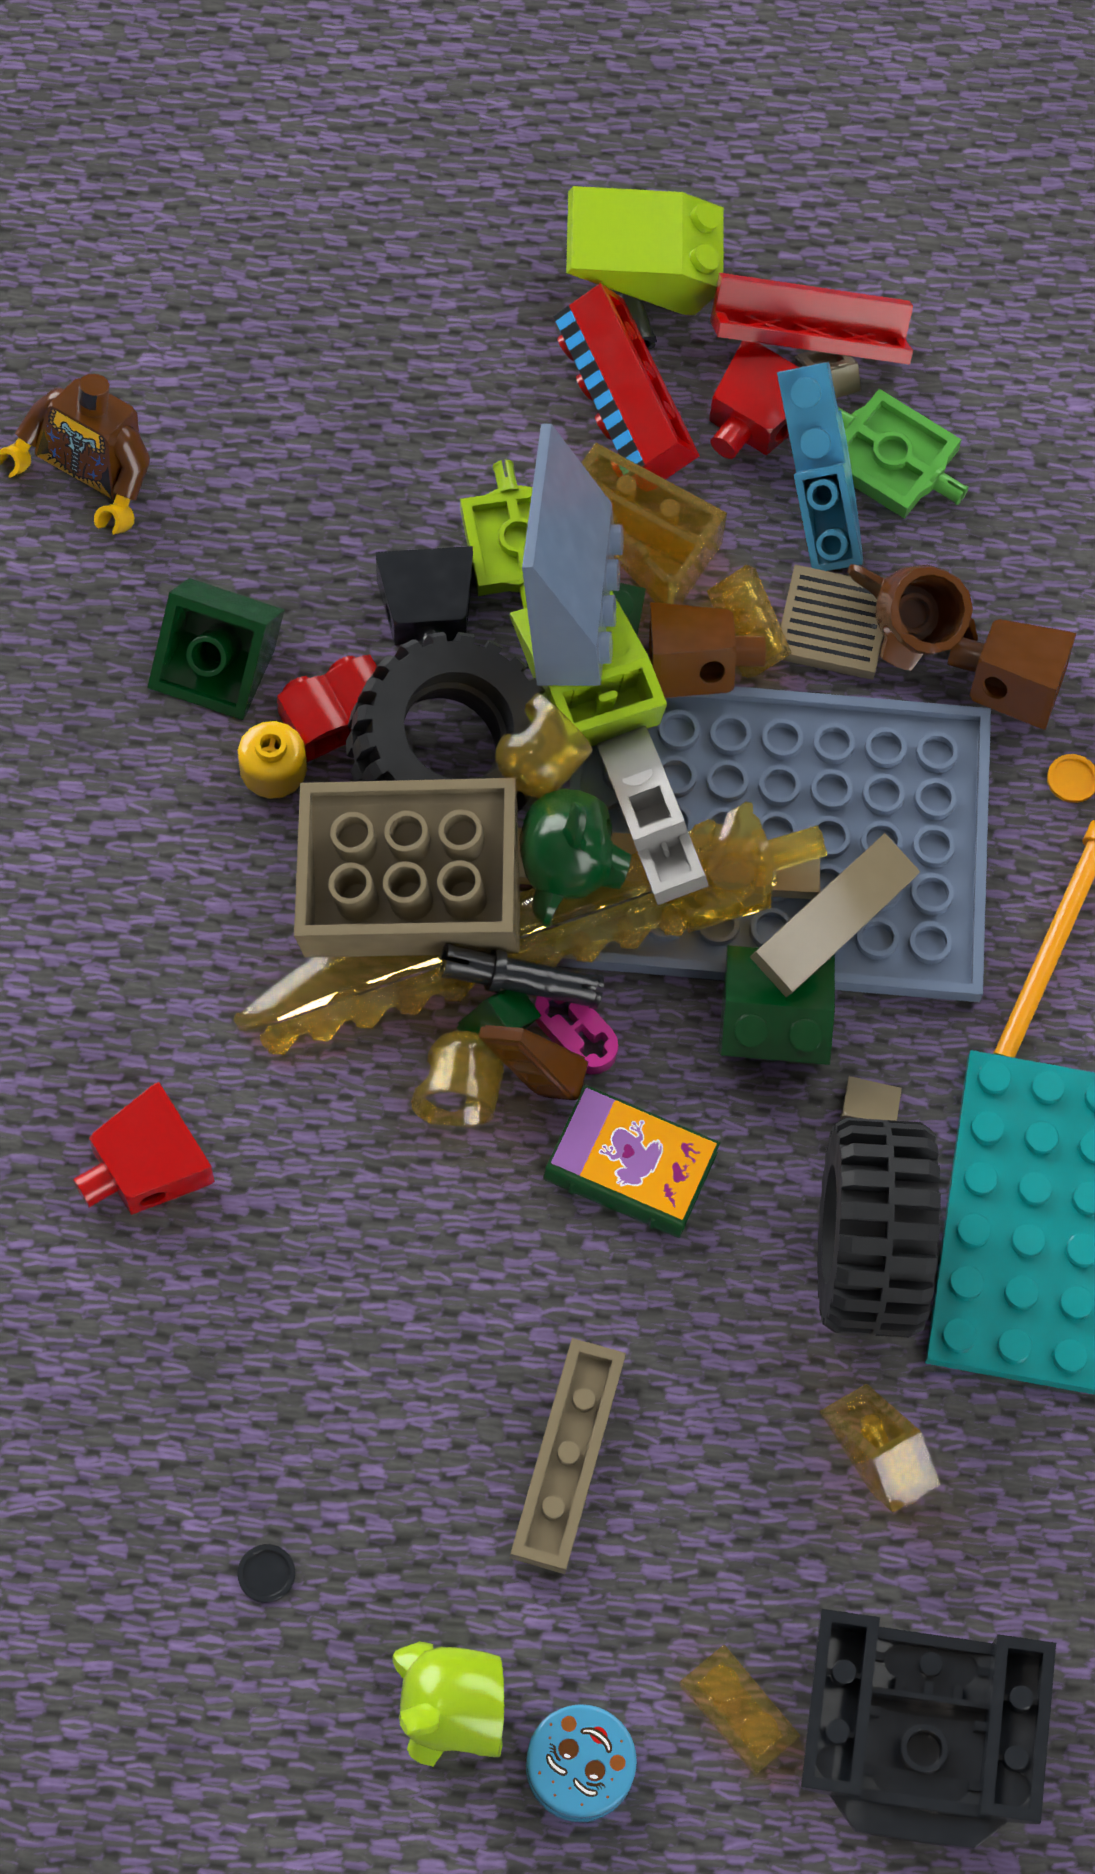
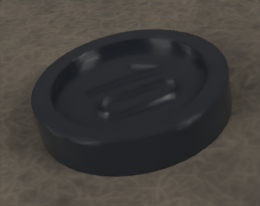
M272 1544L258 1545L246 1552L239 1563L237 1572L242 1591L252 1600L261 1603L275 1602L287 1595L294 1584L296 1575L291 1556L281 1547Z

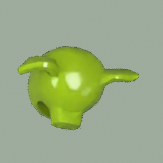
M420 1641L397 1649L393 1654L392 1661L396 1671L404 1679L400 1699L399 1722L405 1734L410 1738L407 1747L410 1757L421 1764L434 1767L444 1751H460L478 1756L500 1757L503 1747L502 1731L504 1723V1678L501 1657L484 1651L457 1647H437L433 1649V1644Z

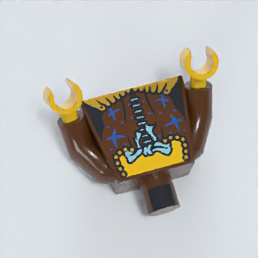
M87 374L81 378L74 379L65 389L54 388L33 404L15 432L18 436L15 444L0 449V465L8 458V455H11L15 461V467L9 474V478L18 475L30 466L31 455L28 450L31 446L36 447L35 455L114 500L113 504L102 506L96 510L94 524L98 529L104 528L113 515L115 526L112 534L115 535L126 532L134 524V514L129 507L130 500L136 501L149 467L150 456L139 434L138 416L133 406L109 394V382L104 376Z

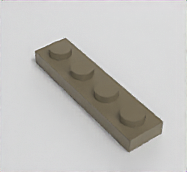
M571 1339L510 1553V1559L562 1574L566 1573L626 1353L578 1339Z

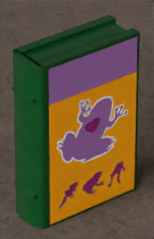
M584 1085L545 1168L543 1180L568 1190V1194L575 1193L647 1224L649 1229L656 1228L680 1239L718 1154L717 1150L720 1142Z

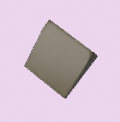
M807 351L794 356L799 368L829 361L836 398L861 391L858 362L852 356L818 351Z
M849 1076L840 1120L844 1118H863L897 1121L902 1088Z

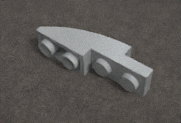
M646 726L598 743V750L657 905L708 887L705 873L688 833L683 815Z

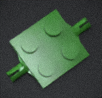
M878 389L865 406L854 411L852 414L838 407V411L841 410L853 483L856 489L904 519L918 501L933 490L956 505H959L961 500L964 499L969 487L944 473L948 463L959 451L962 439L881 389Z

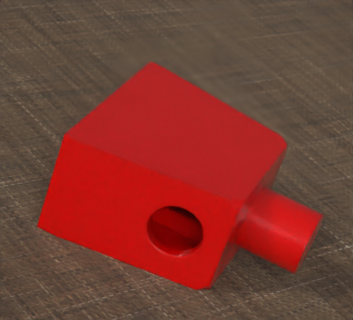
M741 342L712 398L709 421L720 428L711 438L710 442L713 449L727 459L735 458L745 444L750 445L767 456L789 436L777 372L799 367L760 343Z
M160 1082L150 1086L92 1133L89 1137L90 1144L100 1164L73 1178L77 1190L89 1208L118 1192L131 1215L207 1187L215 1182L211 1164Z

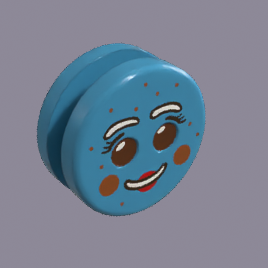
M583 1704L561 1708L547 1716L539 1724L531 1737L526 1757V1775L529 1787L536 1800L548 1812L558 1818L571 1822H589L600 1819L613 1812L627 1796L636 1772V1750L626 1727L610 1712L596 1706Z

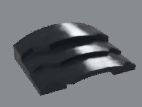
M821 1609L801 1789L829 1795L855 1832L939 1846L974 1850L1007 1822L1023 1824L1041 1823L1056 1654L1055 1642L997 1634L993 1643L879 1627L880 1617Z

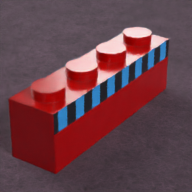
M599 283L553 316L561 332V335L558 336L559 345L567 357L575 361L580 372L576 376L577 383L583 393L590 400L594 401L599 412L595 415L596 423L602 433L609 440L613 441L618 452L614 455L615 463L628 480L636 479L644 485L652 487L660 484L700 457L637 325L621 296Z

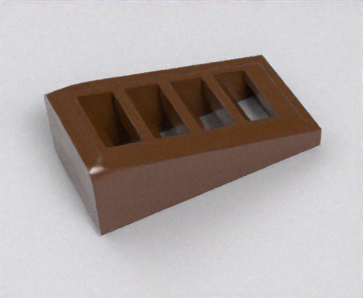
M492 1025L481 1027L479 1038L534 1093L545 1098L577 1100L579 1098L588 1065L585 1057L524 1028Z

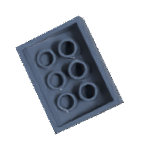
M541 424L522 564L537 686H600L603 664L612 663V633L606 632V628L615 627L616 597L615 595H610V591H619L620 563L619 559H614V555H623V525L614 524L611 501L552 424Z

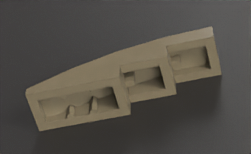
M884 833L757 949L750 958L785 997L789 996L905 888L920 871Z

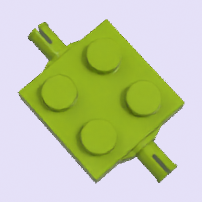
M502 460L494 463L492 467L498 489L483 496L460 499V512L467 545L473 546V574L478 596L508 591L520 592L523 608H527L522 564L533 487L518 486L513 461L505 460V469L503 470Z

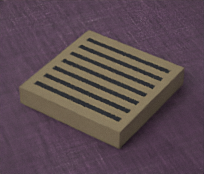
M795 564L774 659L873 680L883 638L876 620L875 609L877 599L872 593L853 581L850 576Z

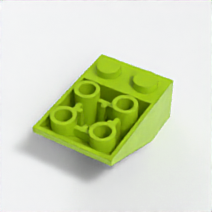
M617 599L615 627L606 628V632L612 633V663L603 664L601 685L543 686L545 693L542 695L541 700L543 705L549 704L552 706L555 721L551 727L556 735L562 756L595 746L600 742L646 726L648 729L660 725L667 706L649 656ZM524 608L511 612L510 618L534 679L536 678L528 610Z

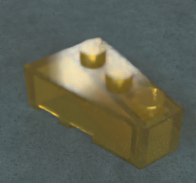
M595 443L581 463L611 501L614 524L623 525V555H614V559H619L620 566L640 587L646 588V593L655 602L681 605L722 545L727 512L608 448Z

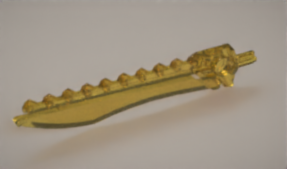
M744 802L727 813L723 825L707 819L694 825L692 830L688 831L705 873L708 887L657 905L653 893L522 938L520 939L519 953L507 954V957L556 967L565 955L572 954L577 958V961L593 963L606 944L612 941L620 944L621 948L637 949L649 932L655 928L665 931L664 935L681 936L685 930L690 933L770 909L772 907L773 886L778 882L777 871L827 856L823 834L817 825L768 840L760 819L753 814V804ZM638 852L631 854L630 869L620 889L600 886L581 899H563L554 913L552 925L652 891ZM535 889L520 892V937L547 928L543 927L533 914L532 902ZM440 955L315 957L258 997L244 1011L236 1013L234 1022L240 1030L247 1031L335 1001L336 1004L276 1025H270L264 1033L260 1034V1041L269 1054L285 1055L300 1035L308 1033L312 1036L313 1041L329 1042L341 1025L349 1020L356 1023V1026L359 1028L373 1029L389 1008L396 1007L401 1010V1014L417 1015L432 995L440 994L445 997V1001L461 1002L475 983L452 978H440L438 968L356 996L357 993L438 966L446 961L440 960Z

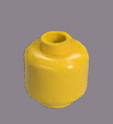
M269 721L261 722L251 727L242 736L237 751L240 775L246 787L256 795L269 799L283 798L295 792L300 783H303L307 772L305 744L299 733L288 724Z

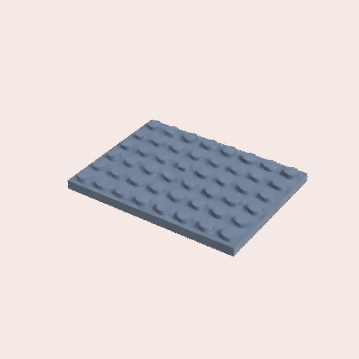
M734 686V690L729 693L665 698L667 706L660 725L648 728L647 730L661 760L690 837L820 843V891L884 833L920 871L905 888L835 953V990L980 1002L983 995L991 708ZM597 745L573 752L570 789L581 790L596 796L606 804L611 816L612 833H630ZM598 888L581 899H563L561 901L555 966L724 980L727 945L760 948L812 899L689 893L657 905L653 891Z

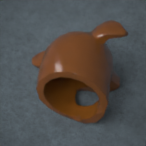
M926 564L904 567L883 578L862 566L849 565L847 571L852 580L872 593L877 599L875 609L876 620L884 636L880 657L887 663L912 671L923 654L930 655L950 650L962 637L975 641L978 640L975 622L971 618L973 607L970 592L962 581L944 569Z

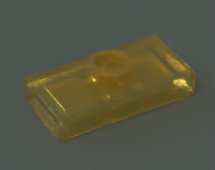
M746 564L706 590L713 608L728 609L733 612L735 635L765 636V666L739 667L742 676L746 678L755 677L792 654L756 568Z

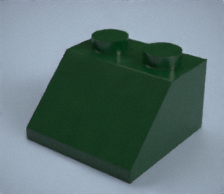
M188 578L169 592L147 688L244 720L275 651L284 609Z
M727 945L718 1053L721 1056L830 1065L835 1015V954L793 993L785 997L750 958L759 948Z

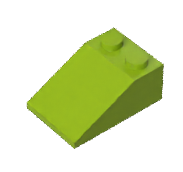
M573 186L568 191L566 273L595 284L601 283L609 289L683 315H696L715 297L719 273H724V207L684 192Z

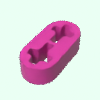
M537 996L535 1007L541 1014V1017L536 1022L551 1041L585 1057L582 1054L585 1043L578 1034L582 1031L593 1043L602 1039L605 1042L603 1046L604 1056L599 1058L596 1054L592 1053L585 1057V1060L588 1061L586 1073L591 1075L601 1074L609 1070L617 1057L618 1039L612 1028L602 1017L588 1006L570 1003L568 1016L574 1023L570 1026L559 1014L552 1018L547 1016L549 1013V1001L554 1000L557 1004H562L564 1001Z

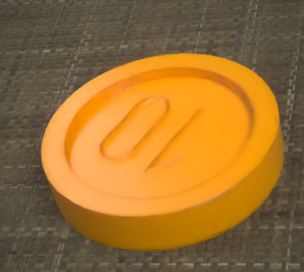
M1062 755L1055 759L1049 767L1047 773L1048 786L1052 793L1063 801L1070 803L1086 801L1095 793V765L1081 755Z

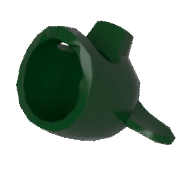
M563 788L544 794L531 805L521 829L519 843L526 878L535 889L532 902L533 914L543 927L549 928L553 924L554 913L563 899H581L600 886L620 889L630 869L632 855L613 844L611 840L612 821L606 804L596 796L581 790Z

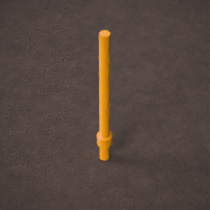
M1095 820L1090 822L1082 840L1085 845L1084 851L993 1054L1012 1058L1016 1057L1095 878Z

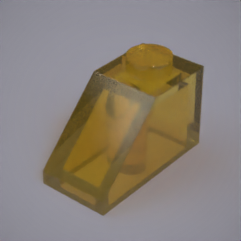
M868 1384L861 1386L820 1410L825 1422L869 1491L892 1513L916 1502L922 1495L941 1485L921 1431Z

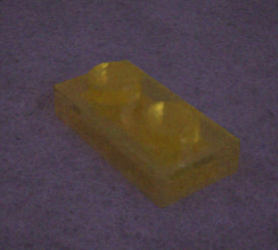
M725 1644L679 1682L681 1688L754 1776L760 1773L801 1736Z

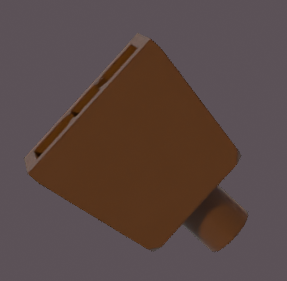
M650 602L649 659L665 698L729 693L734 690L736 666H765V636L735 635L734 616L730 610Z
M998 619L993 621L985 643L962 637L951 648L947 665L975 673L970 697L974 702L1046 730L1068 667L1077 633Z

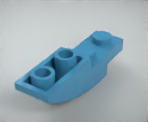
M829 361L777 372L796 473L794 474L811 567L830 571L846 568L851 564L862 565V544L852 470L841 410L838 411Z

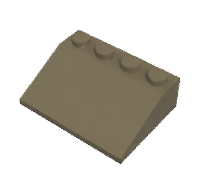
M516 778L300 783L294 937L304 957L441 955L446 943L486 953H491L495 949L506 951L507 954L519 953L520 881Z

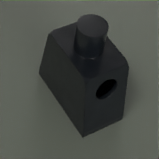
M473 546L376 552L377 584L395 646L403 645L413 639L421 645L428 634L444 632L447 641H453L458 632L467 633L473 578Z

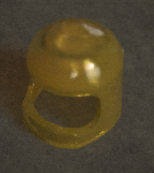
M535 693L525 704L524 709L532 724L519 735H503L496 748V763L504 778H516L517 790L527 796L541 798L544 794L559 790L592 754V748L582 732L558 708L541 694Z
M453 1031L442 1035L430 1047L427 1062L431 1066L430 1072L424 1082L414 1089L411 1101L412 1110L418 1117L430 1124L473 1127L488 1123L494 1118L503 1079L504 1063L479 1038V1034L476 1032ZM437 1092H454L468 1096L464 1107L455 1112H448L438 1108L425 1098L427 1095Z

